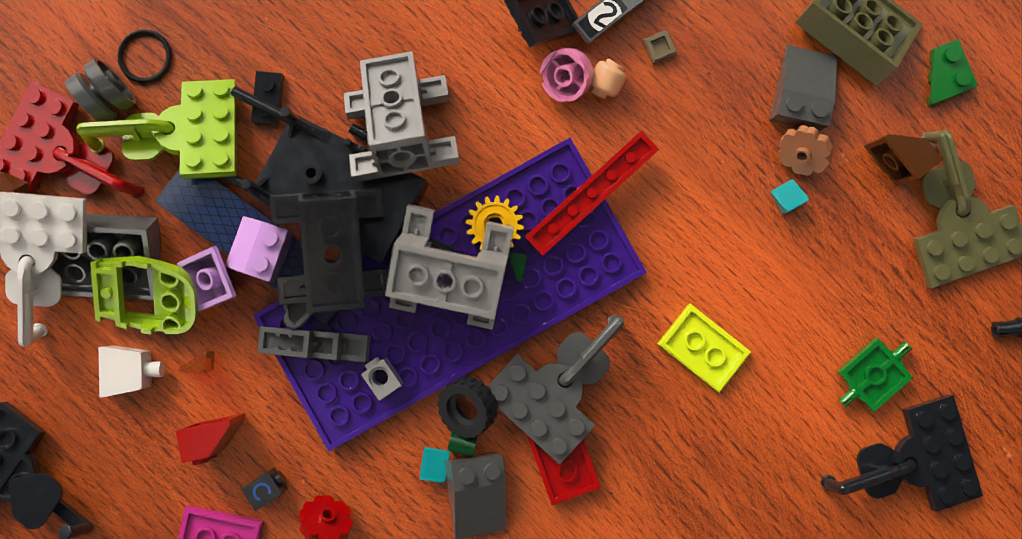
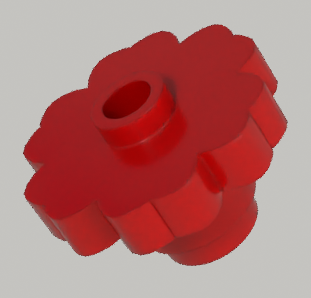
M318 495L314 498L313 502L306 501L298 515V520L301 522L299 531L304 535L305 539H346L353 525V521L349 518L351 510L343 501H334L333 497L329 495Z

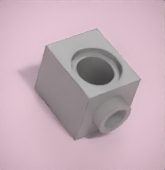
M376 357L365 365L367 371L361 374L379 401L404 384L387 357L381 361ZM377 370H384L388 374L386 383H379L376 380L375 373Z

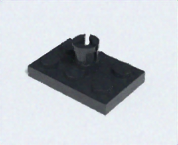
M504 0L518 26V31L522 33L521 36L530 48L578 34L572 24L579 17L569 0Z

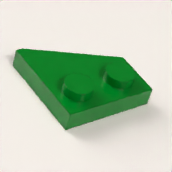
M959 39L930 51L929 63L931 70L928 75V83H931L930 97L927 98L928 106L978 86Z

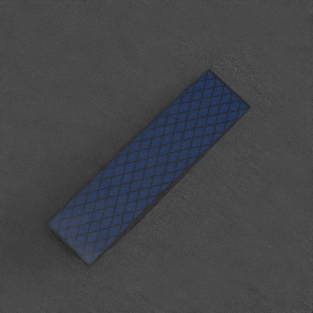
M180 168L155 200L157 204L227 255L231 251L243 216L272 224V220L213 177L182 179ZM272 224V225H274V226L283 228V227H281V226L278 225V224ZM295 236L292 239L280 275L305 274L302 241ZM264 280L266 283H268L269 285H271L272 287H274L276 290H278V281H277V284H276V283H272V282H269V281ZM338 310L315 312L313 316L328 325Z

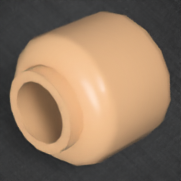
M607 59L606 62L599 61L594 68L591 85L594 88L592 92L603 99L607 95L616 97L627 80V75L624 73L626 68L610 59Z

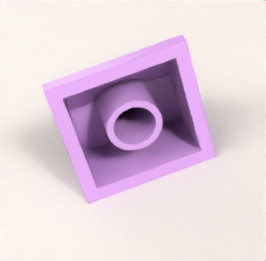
M243 216L225 266L277 284V276H280L294 233L272 224Z
M217 246L210 247L177 263L193 280L197 292L198 312L236 298V293Z

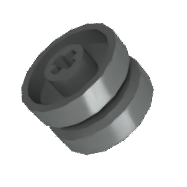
M94 57L83 66L85 75L75 72L64 81L65 86L74 99L98 122L114 121L119 117L117 109L126 111L137 103L136 98L121 78L97 57Z

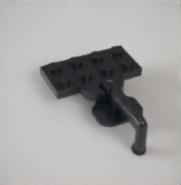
M945 395L902 409L909 435L902 438L894 450L882 443L862 448L856 458L860 472L859 476L840 482L835 477L826 475L821 480V485L825 490L847 495L865 489L869 496L877 499L896 493L903 480L905 483L914 486L925 487L930 508L937 512L983 496L954 395Z
M0 402V501L11 502L13 517L28 529L42 527L52 512H54L68 523L60 528V539H73L91 533L94 525L62 500L63 489L60 483L49 474L40 473L38 462L31 454L46 431L9 402Z

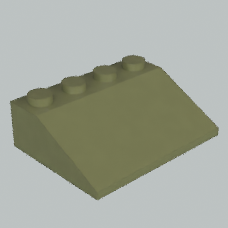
M811 0L795 22L805 32L817 39L824 47L830 49L845 63L852 66L864 78L870 80L876 86L897 69L922 26L920 21L892 0Z

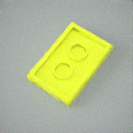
M692 304L686 306L657 343L719 393L751 353L750 350Z

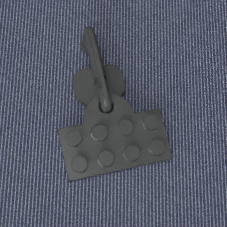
M609 316L607 319L608 325L593 341L584 333H571L557 348L558 363L546 364L537 371L517 353L487 386L495 396L498 408L559 464L595 427V424L577 408V405L582 396V384H595L610 367V359L602 349L624 326L625 321L621 316Z

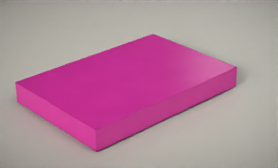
M187 505L184 510L178 539H260L264 521Z

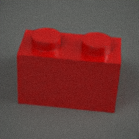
M245 413L198 422L177 430L176 436L181 462L192 461V465H199L209 462V459L218 457L217 453L227 447L244 421Z

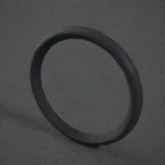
M143 29L134 31L123 39L118 48L117 59L120 69L130 80L139 83H151L160 79L168 71L172 54L168 42L162 35L152 30ZM139 35H151L157 38L163 44L166 51V61L163 68L156 75L147 78L134 76L127 70L123 62V52L130 40Z

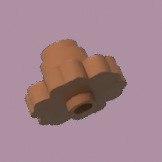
M801 125L797 131L789 129L778 143L781 148L778 152V157L781 159L782 164L786 167L792 166V170L796 174L809 176L813 171L821 173L829 166L832 159L830 153L833 145L829 137L823 135L815 127Z

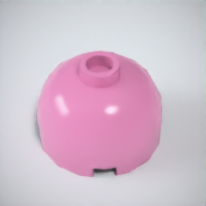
M563 48L550 53L544 59L540 68V74L543 73L544 80L542 86L550 97L559 102L579 99L590 89L593 82L594 70L591 61L583 52L573 48Z

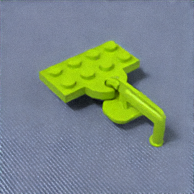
M235 79L182 82L181 105L171 106L159 116L155 113H136L128 116L124 121L80 123L76 128L78 134L93 153H100L105 147V142L97 139V137L123 136L122 152L128 160H154L164 150L173 155H180V176L182 179L237 176V98L231 96V90L233 87H237Z

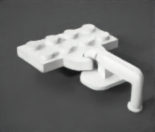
M0 192V255L5 264L11 269L5 276V293L12 303L18 304V344L21 347L31 345L48 333L45 325L41 323L33 325V306L50 307L57 304L61 299L62 280L51 268L57 260L58 253L83 254L87 252V199Z

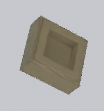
M667 29L642 41L652 65L677 53Z

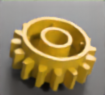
M499 196L495 197L494 202L485 197L486 204L482 205L477 201L476 206L478 210H469V214L473 216V219L466 220V224L472 226V229L468 230L467 234L475 235L472 243L477 244L480 242V250H482L487 222L493 218L501 220L504 225L513 226L512 240L513 238L520 240L521 237L516 232L517 230H523L524 226L517 224V221L523 219V216L515 215L518 207L516 205L510 208L509 199H506L504 203H500ZM511 240L510 248H513V247H514L512 240Z

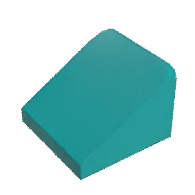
M793 179L770 191L782 214L809 201L807 195Z
M424 447L419 478L426 481L445 483L446 469L444 461L449 460L450 451Z

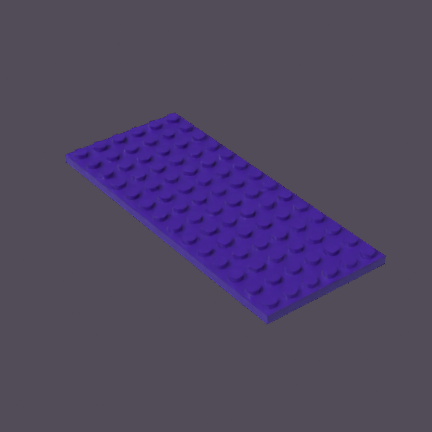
M570 137L434 213L430 237L454 247L453 253L476 258L478 253H481V243H472L475 235L467 234V231L472 229V226L466 224V220L473 219V216L469 214V210H478L476 206L477 201L484 205L486 204L485 197L494 202L495 197L499 196L500 203H504L506 199H509L510 208L516 205L518 207L515 215L523 216V219L517 221V224L524 226L523 230H517L516 232L521 238L520 240L513 238L514 247L509 249L511 253L522 254L527 257L523 281H517L508 258L493 330L468 325L469 314L430 305L418 303L415 313L389 308L391 297L385 295L364 297L365 308L338 310L328 325L312 315L302 327L298 328L371 335L369 362L376 357L380 361L387 357L404 382L402 386L380 401L361 375L367 371L365 365L369 362L275 355L328 452L647 273L606 199L543 256L525 238L533 228L592 176ZM497 218L490 220V222L502 224L501 220ZM361 254L362 269L386 267L388 281L392 256L387 266ZM440 274V275H443V276L451 277V276L448 275V274ZM279 300L253 314L259 327L289 328L284 322L286 311L283 304L279 303ZM379 369L375 373V378L379 383H386L388 374L384 370Z

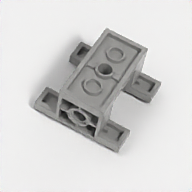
M413 51L361 60L360 68L363 90L344 93V103L348 120L366 117L370 151L349 155L353 182L460 164L455 136L428 140L423 121L421 106L450 101L445 75L419 79Z
M408 204L403 231L394 243L385 294V296L391 297L389 308L415 313L418 303L467 313L469 314L468 325L493 330L514 227L488 221L481 253H478L477 258L430 248L432 242H429L435 210ZM440 274H448V275H450L451 277L443 276V275H440Z

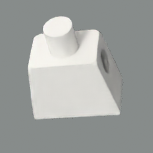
M121 346L98 347L100 397L149 388L152 385V377L164 376V362H151V352L149 350Z

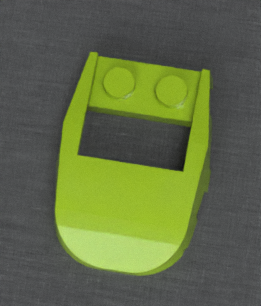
M142 256L98 258L90 263L95 321L101 322L104 318L114 320L117 327L140 329L141 333L152 334L154 331H163L165 334H180L189 330L196 321L198 314L196 288L189 274L181 267ZM133 266L152 269L154 314L125 311L122 267Z

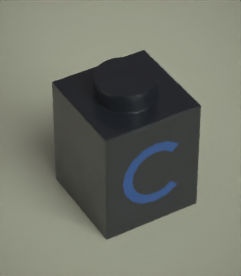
M273 467L241 490L253 509L257 511L283 494L288 487L284 474Z

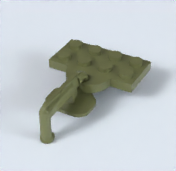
M938 130L923 133L921 138H926L934 144L938 142L944 166L930 170L921 180L926 202L940 209L936 219L937 231L913 239L927 287L934 288L1022 257V226L1016 205H1008L990 212L984 202L978 198L970 197L976 187L973 171L968 163L959 161L951 132L948 130Z

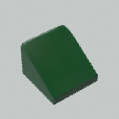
M509 252L508 258L517 281L521 282L524 277L527 257L526 255Z

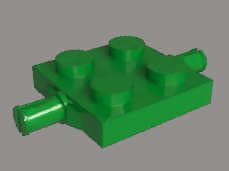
M879 338L871 340L836 371L846 382L849 389L846 394L838 399L839 403L847 408L857 398L870 411L875 412L913 378L905 369L901 360L912 350L910 345L903 342L897 349L892 351Z

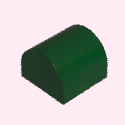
M452 432L447 449H449L448 451L472 456L477 437H469L467 439L457 436Z

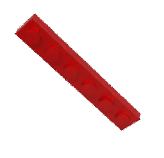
M641 130L533 228L525 238L543 256L649 160L659 148Z

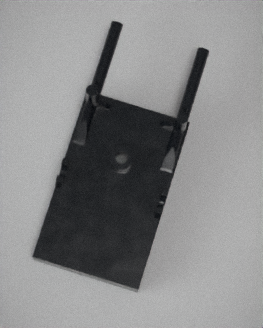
M236 86L233 87L231 96L287 123V126L255 183L239 175L220 178L249 192L250 196L271 206L270 195L381 188L383 217L358 218L360 248L363 255L387 266L393 254L394 243L403 231L406 208L408 204L419 205L429 186L426 179L410 172L354 183L351 177L349 155L368 152L369 150L366 147L359 146L348 138L344 139L296 115L288 107L280 109ZM316 171V176L310 178L311 173Z

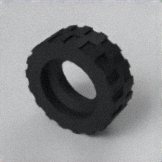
M466 376L455 380L445 387L438 397V413L442 418L443 424L448 427V430L454 432L455 435L462 436L463 438H475L482 434L495 422L494 419L498 414V405L491 389L484 382L474 377L468 378ZM460 396H467L475 404L478 412L476 418L470 419L462 413L457 401Z

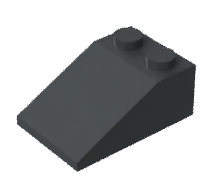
M786 45L769 120L797 127L801 125L815 127L819 131L828 127L835 103L837 56Z
M489 452L445 460L454 539L506 530V478L503 455Z

